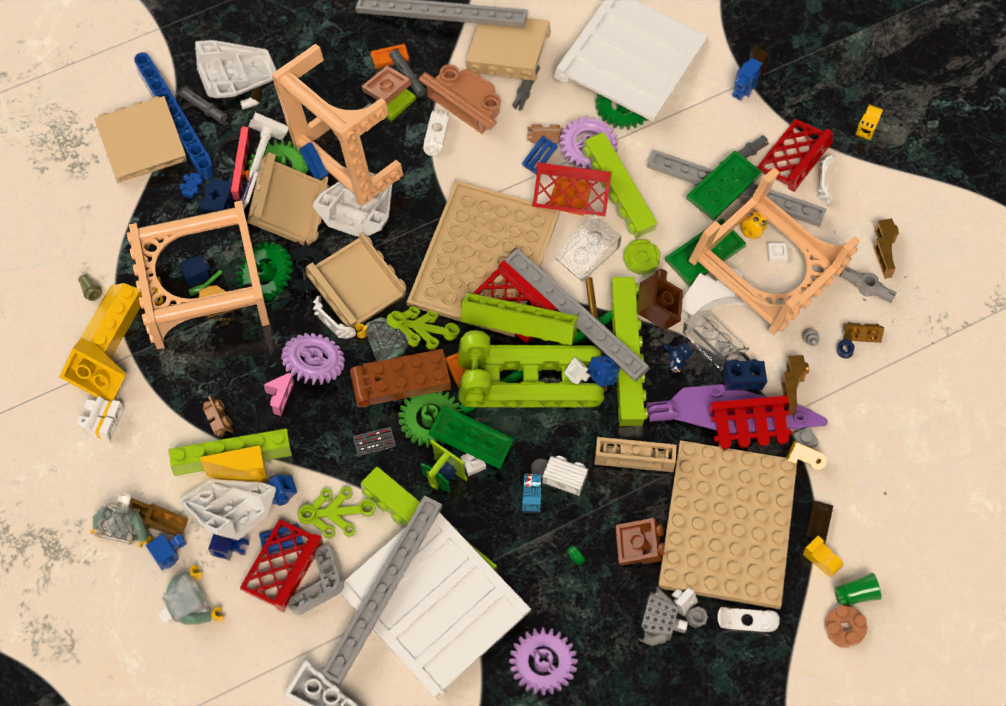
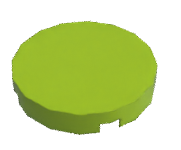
M635 240L625 248L623 261L631 272L645 275L657 269L660 263V251L655 244H651L648 240Z

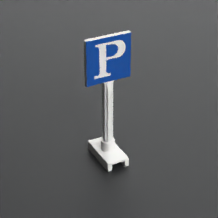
M256 112L253 119L250 120L248 127L260 131L261 139L249 172V180L240 198L244 209L249 203L268 140L274 137L282 141L288 131V126Z

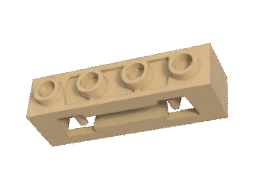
M597 437L595 465L673 472L676 462L677 445Z

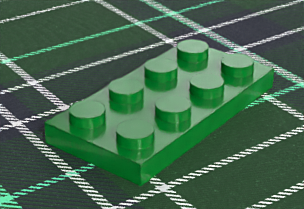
M734 150L687 194L686 199L714 221L762 176L763 171Z
M721 218L717 222L722 226L726 221ZM732 230L711 251L725 262L745 248L746 242ZM704 231L665 258L668 265L688 286L694 283L700 273L703 275L709 273L699 262L696 265L689 262Z
M444 405L428 433L429 436L499 469L514 438Z

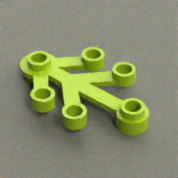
M411 306L409 310L403 313L393 311L386 319L392 328L400 329L408 337V343L411 346H417L421 336L427 341L426 347L430 350H436L439 341L428 332L442 334L447 340L456 339L460 332L459 327L454 323L446 324L445 328L426 324L427 322L434 323L438 317V314L431 310L416 319L420 310L415 306ZM409 328H413L418 334L413 333Z
M345 486L326 509H319L324 502H329L333 498L332 491L325 488L311 505H304L299 509L298 519L305 525L313 524L323 532L326 539H332L335 536L334 527L331 525L327 526L319 519L327 517L343 530L346 537H352L355 534L354 525L347 523L339 516L362 514L365 517H370L375 513L376 508L375 503L370 499L361 501L359 506L339 507L345 500H349L353 496L352 489ZM349 491L350 494L345 496L343 492ZM325 493H330L329 497H324L323 495ZM370 507L371 511L365 512L364 509ZM307 513L311 514V517L305 518L304 516ZM352 528L353 530L352 532L347 533L346 529ZM332 530L333 532L332 534L327 535L326 531Z

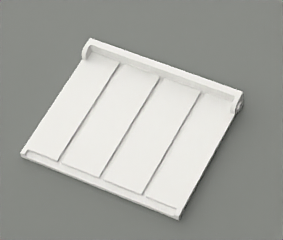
M604 0L557 66L554 78L562 82H567L571 79L653 122L706 42L708 35L702 32L698 33L635 0Z
M439 513L375 624L373 631L434 699L437 700L447 692L449 685L524 618L531 609ZM405 528L352 575L343 580L344 588L340 594L356 612Z

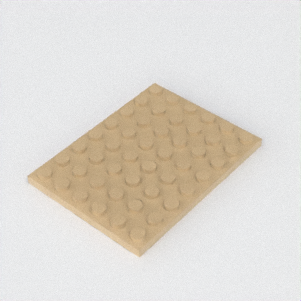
M456 180L407 300V306H415L427 312L431 310L438 315L461 321L462 301L466 294L473 293L499 268V264L517 248L539 268L541 267L559 218L560 210L532 207V201ZM499 275L494 280V285H505V279ZM494 289V298H505V289ZM507 289V297H518V291L516 289ZM483 290L479 295L491 297V290ZM521 301V304L527 305L528 301ZM474 325V326H478V327H481V328L488 329V328H486L485 326ZM488 329L512 337L516 335L513 332L507 333L499 329Z
M680 440L664 544L665 555L662 557L658 588L672 591L679 589L682 592L690 588L695 592V595L780 609L797 462L795 464L783 457L729 448L722 450L717 446Z

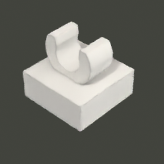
M576 357L573 358L564 372L571 382L577 385L581 379L587 381L590 377V374L586 373L588 368Z
M469 454L460 456V459L465 462L464 468L468 476L486 469L484 461Z
M687 588L684 593L676 589L672 594L675 598L674 602L678 607V612L684 617L687 615L688 610L698 603L695 592L690 588Z

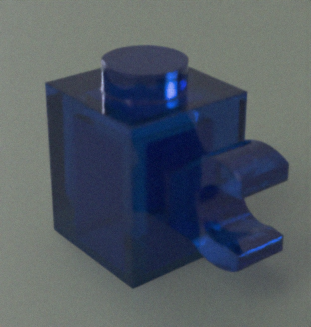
M213 534L208 550L211 556L230 561L233 552L239 555H246V551L240 549V546L243 544L249 545V541L245 538L236 540Z

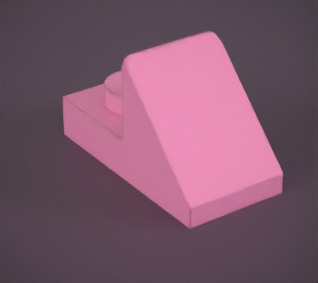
M290 373L264 385L265 392L273 395L270 406H272L273 413L276 415H282L293 387L294 380Z

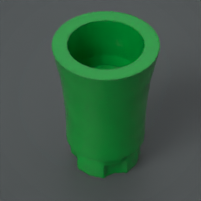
M873 572L853 581L843 583L841 586L834 587L835 597L839 606H849L882 599L880 586Z

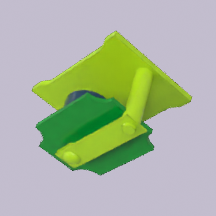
M431 440L434 460L437 462L432 468L421 463L422 473L429 480V485L436 490L440 488L450 493L449 481L455 474L465 481L468 480L465 475V462Z

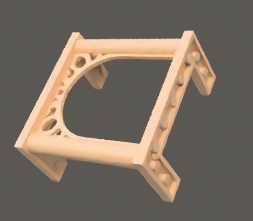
M314 44L271 75L293 145L296 144L299 150L307 143L312 142L326 170L355 195L356 202L362 207L403 176L401 164L397 160L375 176H370L360 135L370 130L371 127L389 115L387 104L380 98L368 108L343 110L325 102L298 79L323 61L320 47ZM302 104L317 116L308 124ZM332 129L340 141L347 168L340 165L318 146L314 140Z
M775 168L762 178L753 197L722 226L715 221L703 232L689 259V262L693 265L699 262L771 325L768 331L773 335L779 330L781 332L784 331L789 325L788 322L791 319L794 321L801 313L799 310L801 308L806 309L811 304L812 300L810 299L813 296L817 298L823 292L822 288L824 286L828 287L834 281L833 277L835 275L840 276L845 267L852 260L851 257L858 251L857 245L860 242L856 236L842 245L823 242L809 233L769 199L767 194L780 173ZM756 210L797 245L805 259L806 275L802 284L791 292L784 294L765 293L747 283L711 250L751 212ZM811 266H820L823 268V272H815ZM776 300H782L784 304L776 305Z
M242 201L234 202L235 208L138 228L137 223L129 224L130 232H127L129 244H131L130 253L132 260L135 259L136 261L133 269L135 276L139 277L136 285L138 292L142 293V297H139L141 309H145V314H142V318L150 341L155 343L157 349L165 348V335L171 328L181 322L257 304L262 326L270 325ZM239 224L252 287L196 299H186L170 294L160 285L156 277V263L160 253L169 243L185 235ZM157 239H158L159 241L162 240V239H164V241H163L162 243H159V242L157 241ZM151 244L157 247L156 251H148ZM148 257H152L150 262H148ZM157 288L158 292L154 294L153 289ZM159 297H167L163 305H155V302Z

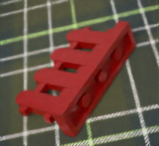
M788 396L711 402L708 406V414H714V417H711V423L715 422L717 436H714V442H718L722 450H727L733 440H737L741 448H747L750 445V439H757L758 445L764 447L769 443V437H776V441L780 445L786 444L789 436L792 435V431L787 429L786 416L789 415V412L784 410L789 404ZM773 417L775 431H768L766 418ZM748 419H754L755 433H749ZM728 421L735 422L736 434L730 435Z

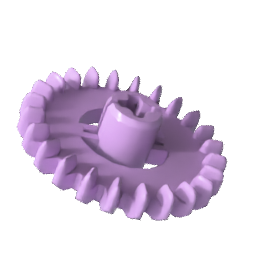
M586 116L585 120L579 117L578 122L572 120V124H566L567 129L562 130L564 135H561L559 138L561 140L559 147H563L560 153H566L564 160L571 158L569 165L575 162L576 168L582 165L584 169L586 167L592 169L589 158L584 156L582 148L584 141L594 135L586 134L580 142H576V138L584 132H591L596 135L604 132L617 152L618 148L616 146L618 141L615 140L617 135L611 134L613 128L608 129L609 124H602V119L597 122L596 117H593L592 120L588 116Z
M304 333V336L297 335L296 338H291L290 341L286 342L281 356L283 366H286V371L288 372L292 369L291 377L298 373L297 381L304 376L305 384L311 378L313 385L316 379L319 380L320 385L323 384L324 378L327 383L330 382L331 378L335 380L337 375L339 376L344 369L345 358L343 357L344 353L340 351V347L335 345L336 342L329 341L328 337L322 338L320 334L316 336L315 333H312L311 336Z
M544 627L541 630V634H538L535 628L533 636L526 632V640L520 636L519 642L521 645L514 643V648L517 651L510 652L514 659L509 660L510 664L515 665L510 668V671L517 672L514 675V679H521L519 686L527 684L526 691L534 688V694L541 690L542 695H545L546 690L554 694V688L561 691V684L568 686L566 679L572 680L574 678L570 672L577 671V668L571 665L578 663L577 659H572L576 655V651H570L573 643L566 645L568 637L560 640L561 632L553 636V629L551 628L549 633L546 634ZM548 649L552 650L558 657L559 664L557 669L552 665L553 655ZM531 655L534 658V666L539 672H548L550 675L541 676L532 672L528 664L529 656ZM540 658L543 660L547 658V663L545 661L540 662Z

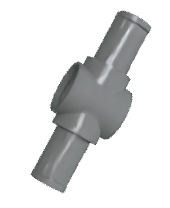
M846 266L841 274L842 278L854 283L863 296L877 295L892 303L897 292L883 286L879 282V278L873 273L860 274Z

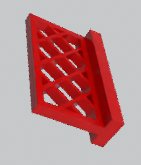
M795 119L757 168L763 171L762 173L765 175L772 170L764 168L766 164L774 163L775 169L779 172L789 170L790 175L787 178L779 173L776 180L788 185V190L795 192L831 146L833 132L828 129L823 132ZM796 126L802 128L804 132L794 133L793 130ZM815 134L819 136V138L815 140L809 139V135ZM806 137L807 141L797 143L796 138ZM793 139L794 144L784 145L785 140ZM809 146L808 151L800 153V147ZM796 148V154L787 155L786 150ZM776 152H784L785 156L775 158L774 154ZM799 158L800 162L798 164L790 165L789 160ZM787 161L788 166L778 167L776 162Z
M537 162V176L532 207L606 217L612 172ZM541 174L549 175L553 181L545 188L540 182ZM562 177H566L571 183L564 190L557 183ZM579 180H585L589 185L583 192H580L575 186V183ZM598 182L606 183L605 191L599 195L593 186ZM555 183L561 192L552 198L546 189ZM573 186L579 195L570 201L564 192ZM591 188L597 197L588 203L582 194ZM545 192L550 200L545 204H538V195ZM561 194L568 201L563 207L558 206L554 201ZM581 196L587 205L582 209H576L572 202ZM597 199L603 204L602 212L594 211L591 207V204Z
M504 260L499 264V268L472 293L479 295L483 290H491V298H494V289H505V298L496 299L518 301L520 304L521 301H529L531 306L558 311L549 300ZM501 275L505 279V285H494V280ZM507 289H516L518 297H507ZM514 333L525 344L533 338L531 336L525 337L522 334Z
M279 519L240 586V590L275 606L277 610L284 613L290 598L294 596L315 559L316 550L323 544L322 537L315 533H308ZM283 526L289 529L291 535L279 539L278 531ZM300 536L308 538L305 545L296 546L294 538ZM292 539L295 548L283 552L281 542ZM279 544L281 552L269 556V547ZM296 552L298 557L296 562L287 564L285 555ZM283 557L285 565L273 569L271 560ZM269 561L271 570L259 573V564ZM286 569L288 573L287 578L277 582L275 573ZM273 574L275 583L263 586L261 577ZM259 578L260 588L252 590L247 587L251 580ZM277 587L278 594L274 600L266 596L265 590Z

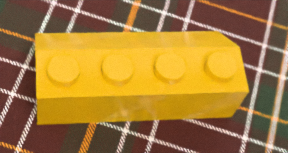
M125 283L110 286L81 338L98 346L111 359L141 307L139 297H142V293L138 292L137 288Z

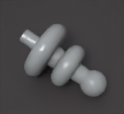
M808 330L804 334L805 343L817 346L819 333L815 330Z

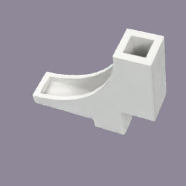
M730 267L740 277H744V274L741 273L740 270ZM700 273L682 299L681 319L692 324L699 316L713 308L730 304H747L719 279L716 282L710 276Z

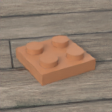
M386 66L361 87L366 94L376 100L382 98L388 104L412 83L408 77Z

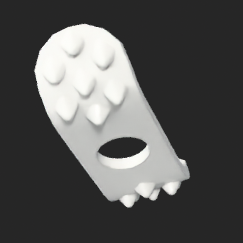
M432 110L423 146L427 155L436 156L441 151L450 116L447 111ZM439 124L442 126V130L435 132L432 126Z
M834 155L827 156L825 160L821 161L823 164L819 166L821 171L817 197L825 205H831L833 202L827 187L824 186V180L828 167L836 161Z
M321 296L316 297L313 301L315 303L313 309L316 310L314 315H317L338 338L348 339L356 335L355 329L345 327L342 324L338 325L321 309L323 307Z
M721 607L718 612V622L720 627L725 629L773 632L779 626V615L775 611ZM745 614L752 616V625H743L741 622L742 616Z

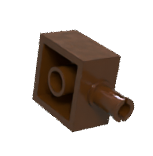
M658 269L654 275L640 282L637 314L666 330L681 322L683 290L666 280L667 271L665 269Z

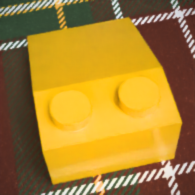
M80 338L72 348L59 378L97 398L99 396L106 401L112 402L125 379L126 373L98 346Z
M260 445L200 457L207 477L220 480L268 482L265 461Z

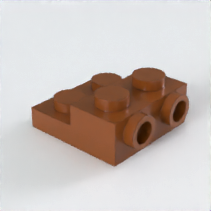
M655 518L616 525L618 558L621 566L638 562L649 564L662 561V555H665V547L660 541V536H663L664 532L662 525Z

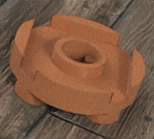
M840 605L829 613L824 626L828 638L833 644L842 648H849L850 646L860 644L867 632V619L857 609ZM848 623L851 627V630L847 629L846 631H843V626L840 624Z

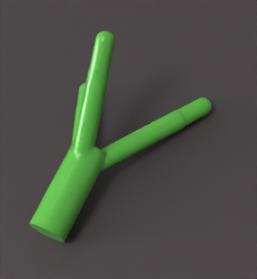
M219 270L205 283L188 289L190 295L199 294V290L205 289L222 274V270Z

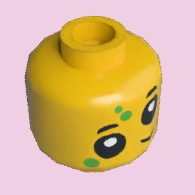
M751 212L741 222L740 228L746 237L757 239L766 230L768 222L759 212Z

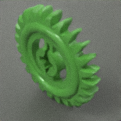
M282 139L280 145L274 140V146H272L268 141V148L265 149L263 158L270 152L276 155L274 161L287 166V159L291 162L292 169L304 174L308 172V166L300 149H297L296 144L292 148L291 141H289L287 146H285ZM251 154L252 160H249V171L255 157L254 154Z
M441 391L437 394L431 393L410 397L411 401L404 399L406 406H400L402 412H399L398 416L401 418L399 420V424L402 425L401 431L406 432L405 437H412L411 442L413 443L418 440L419 446L426 443V447H429L431 440L444 445V442L428 435L430 430L420 427L416 416L422 409V423L424 426L431 428L433 421H435L439 414L438 408L441 409L443 405L462 414V410L458 409L459 403L454 404L455 397L453 396L449 399V392H446L443 396Z

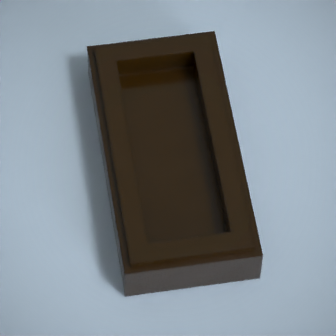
M818 501L813 502L805 539L813 541L819 536L824 540L825 544L834 505Z

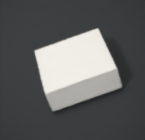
M768 243L769 262L788 261L787 243Z

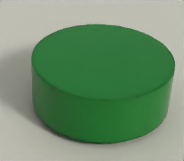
M573 545L567 549V554L575 564L580 566L585 561L584 557Z

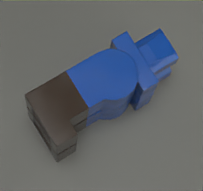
M756 46L752 47L748 62H745L742 69L739 68L737 71L732 94L734 98L741 101L744 96L750 97L752 90L766 72L769 58L768 52Z

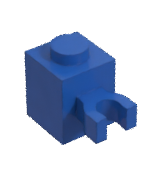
M180 533L169 542L162 534L148 543L146 547L162 571L175 565L176 561L179 560L175 551L184 547L186 543Z

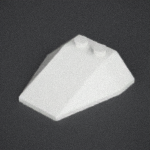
M214 40L196 41L197 70L209 97H235L273 81L271 74L276 72L268 50Z
M338 182L320 193L313 203V208L328 227L357 237L362 232L366 237L382 230L388 221L392 184L361 207L356 202L355 195L342 183Z
M206 479L182 497L179 503L204 530L216 535L239 540L267 518L276 488L263 482Z

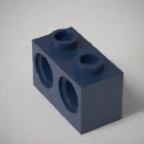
M733 359L727 361L722 369L725 391L763 390L767 383L764 361L756 359L739 361Z

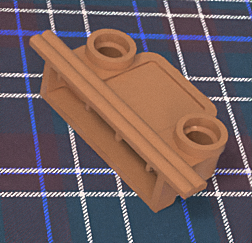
M448 64L441 68L440 74L436 78H433L426 72L420 76L419 81L427 86V96L479 133L483 134L487 128L490 130L497 123L494 119L500 113L501 99L495 94L494 85L481 78L478 73L469 69L459 71L455 65Z

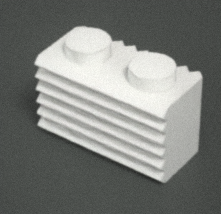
M551 456L543 474L542 483L580 496L588 476V469L581 463L575 462L573 464L567 462V459L562 456Z

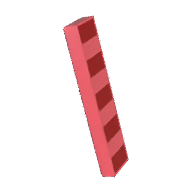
M249 127L241 128L231 187L234 200H240L251 139Z

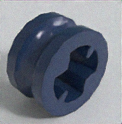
M841 340L836 351L839 357L844 359L852 357L855 350L854 343L850 340ZM843 346H846V348L849 349L848 352H845V350L842 349Z

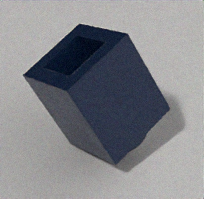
M201 255L179 263L189 287L210 279L208 271H211L207 260H202Z

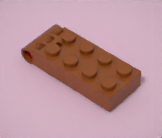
M443 349L366 363L363 366H355L350 369L358 407H367L369 405L451 390V382Z

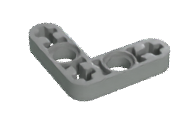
M327 544L321 545L315 552L321 580L295 594L288 602L289 609L296 615L304 614L341 593L344 588V581L336 553ZM333 566V570L326 574V570ZM320 591L318 597L312 599L313 594Z

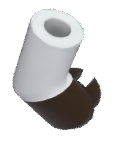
M259 88L251 90L249 99L240 101L242 109L259 104L262 98V91Z

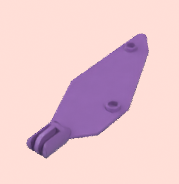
M721 384L686 387L680 390L671 400L648 402L646 407L650 422L675 419L716 430L715 422L711 423V417H714V414H708V406L711 402L764 398L766 396L744 390L725 391L724 385ZM797 405L795 415L786 416L788 430L826 426L828 423L825 417L800 405ZM773 417L766 418L768 431H775ZM748 419L749 433H755L754 419ZM728 421L730 434H736L735 422Z

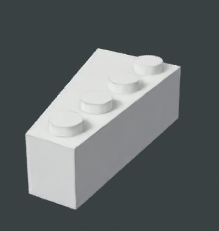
M306 660L284 694L285 705L357 706L352 700L345 697L335 685L333 686L319 671L317 672L311 667V664Z

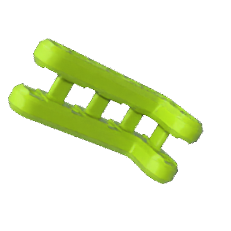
M469 331L460 339L458 349V364L462 369H468L461 377L459 401L466 407L599 406L604 400V388L602 386L579 382L577 385L571 382L564 372L574 357L580 359L588 368L592 357L602 356V352L595 346L490 345V337L485 332ZM500 371H523V382H500ZM538 371H562V382H539Z

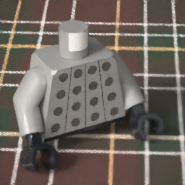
M649 579L645 580L649 587L643 586L642 591L650 592L651 595H647L640 626L631 628V630L636 632V635L631 636V640L639 639L643 643L654 646L670 640L673 630L685 633L688 621L676 618L678 607L657 587L655 580Z

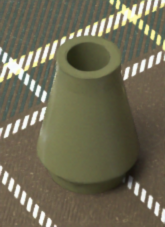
M87 274L81 275L78 281L84 298L89 301L99 299L102 294L101 287Z

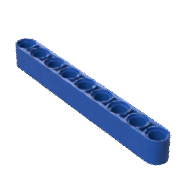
M144 52L138 53L134 57V62L145 86L152 97H165L184 152L197 174H200L203 179L211 178L214 175V169L205 148L150 56Z

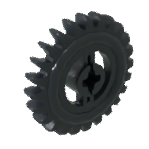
M306 240L302 247L298 241L297 248L290 244V251L287 250V254L291 256L289 261L293 262V264L295 263L298 277L304 280L296 279L290 273L291 280H287L288 286H283L284 289H287V293L294 291V296L301 293L302 297L306 293L312 296L313 291L319 293L308 276L306 279L302 261L304 262L305 269L312 261L316 264L331 256V253L327 254V248L322 250L321 244L315 248L314 242L308 247Z

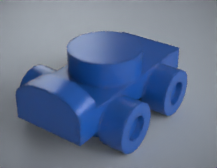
M191 172L190 175H184V181H187V183L180 184V190H183L182 195L187 198H193L194 194H198L200 190L198 185L203 184L202 176Z

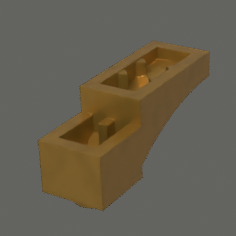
M891 218L878 221L874 230L877 238L873 248L884 279L892 278L895 271L892 244L895 243L899 230Z
M804 355L788 356L787 372L783 373L781 385L783 395L788 396L789 404L786 406L789 415H795L797 387L800 382H804L806 374L809 373L808 362H805Z
M132 497L129 499V504L126 503L125 507L135 509V512L141 515L145 527L172 536H176L179 533L182 536L188 518L153 503L150 505Z

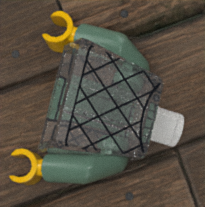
M383 317L366 323V326L357 324L355 327L358 332V338L368 337L376 361L402 357L408 347V337L400 329L392 328Z
M119 494L117 504H107L93 516V528L90 534H94V536L130 545L139 540V548H142L144 543L147 545L153 541L152 537L147 534L142 517L139 515V509L129 507L130 495Z
M193 565L189 573L186 571L171 579L166 593L162 596L166 608L159 612L162 621L167 622L173 619L175 622L184 625L202 624L210 622L211 619L216 622L223 621L224 615L219 617L215 615L217 612H222L221 607L214 608L212 613L209 612L211 607L196 581L203 577L202 571L194 573L199 570L197 565Z

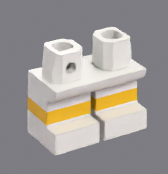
M99 396L97 400L87 399L84 409L91 413L89 417L79 416L77 421L78 427L86 430L90 436L110 442L117 427L116 425H118L124 411L121 402L116 400L112 402L106 401Z

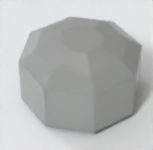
M699 606L688 610L686 615L688 624L694 628L706 624L708 618L705 609Z

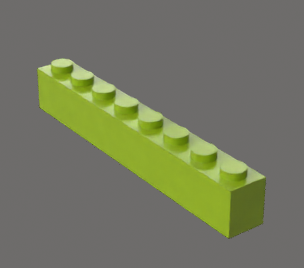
M612 277L610 295L613 334L644 361L643 354H640L642 336H639L638 331L641 330V319L637 317L638 301H636V295H638L639 286L635 284V277ZM620 369L616 380L619 426H642L644 420L647 419L648 412L647 408H644L643 402L646 401V390L642 388V383L645 382V374L635 382Z
M378 467L361 482V492L367 499H373L377 507L383 512L387 511L395 523H401L405 527L408 525L420 504L415 497ZM472 546L475 549V551L497 573V566L492 561H490L486 556H484L480 551H478L474 546Z

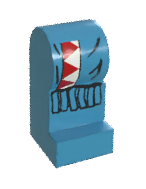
M525 473L522 511L540 512L541 474Z

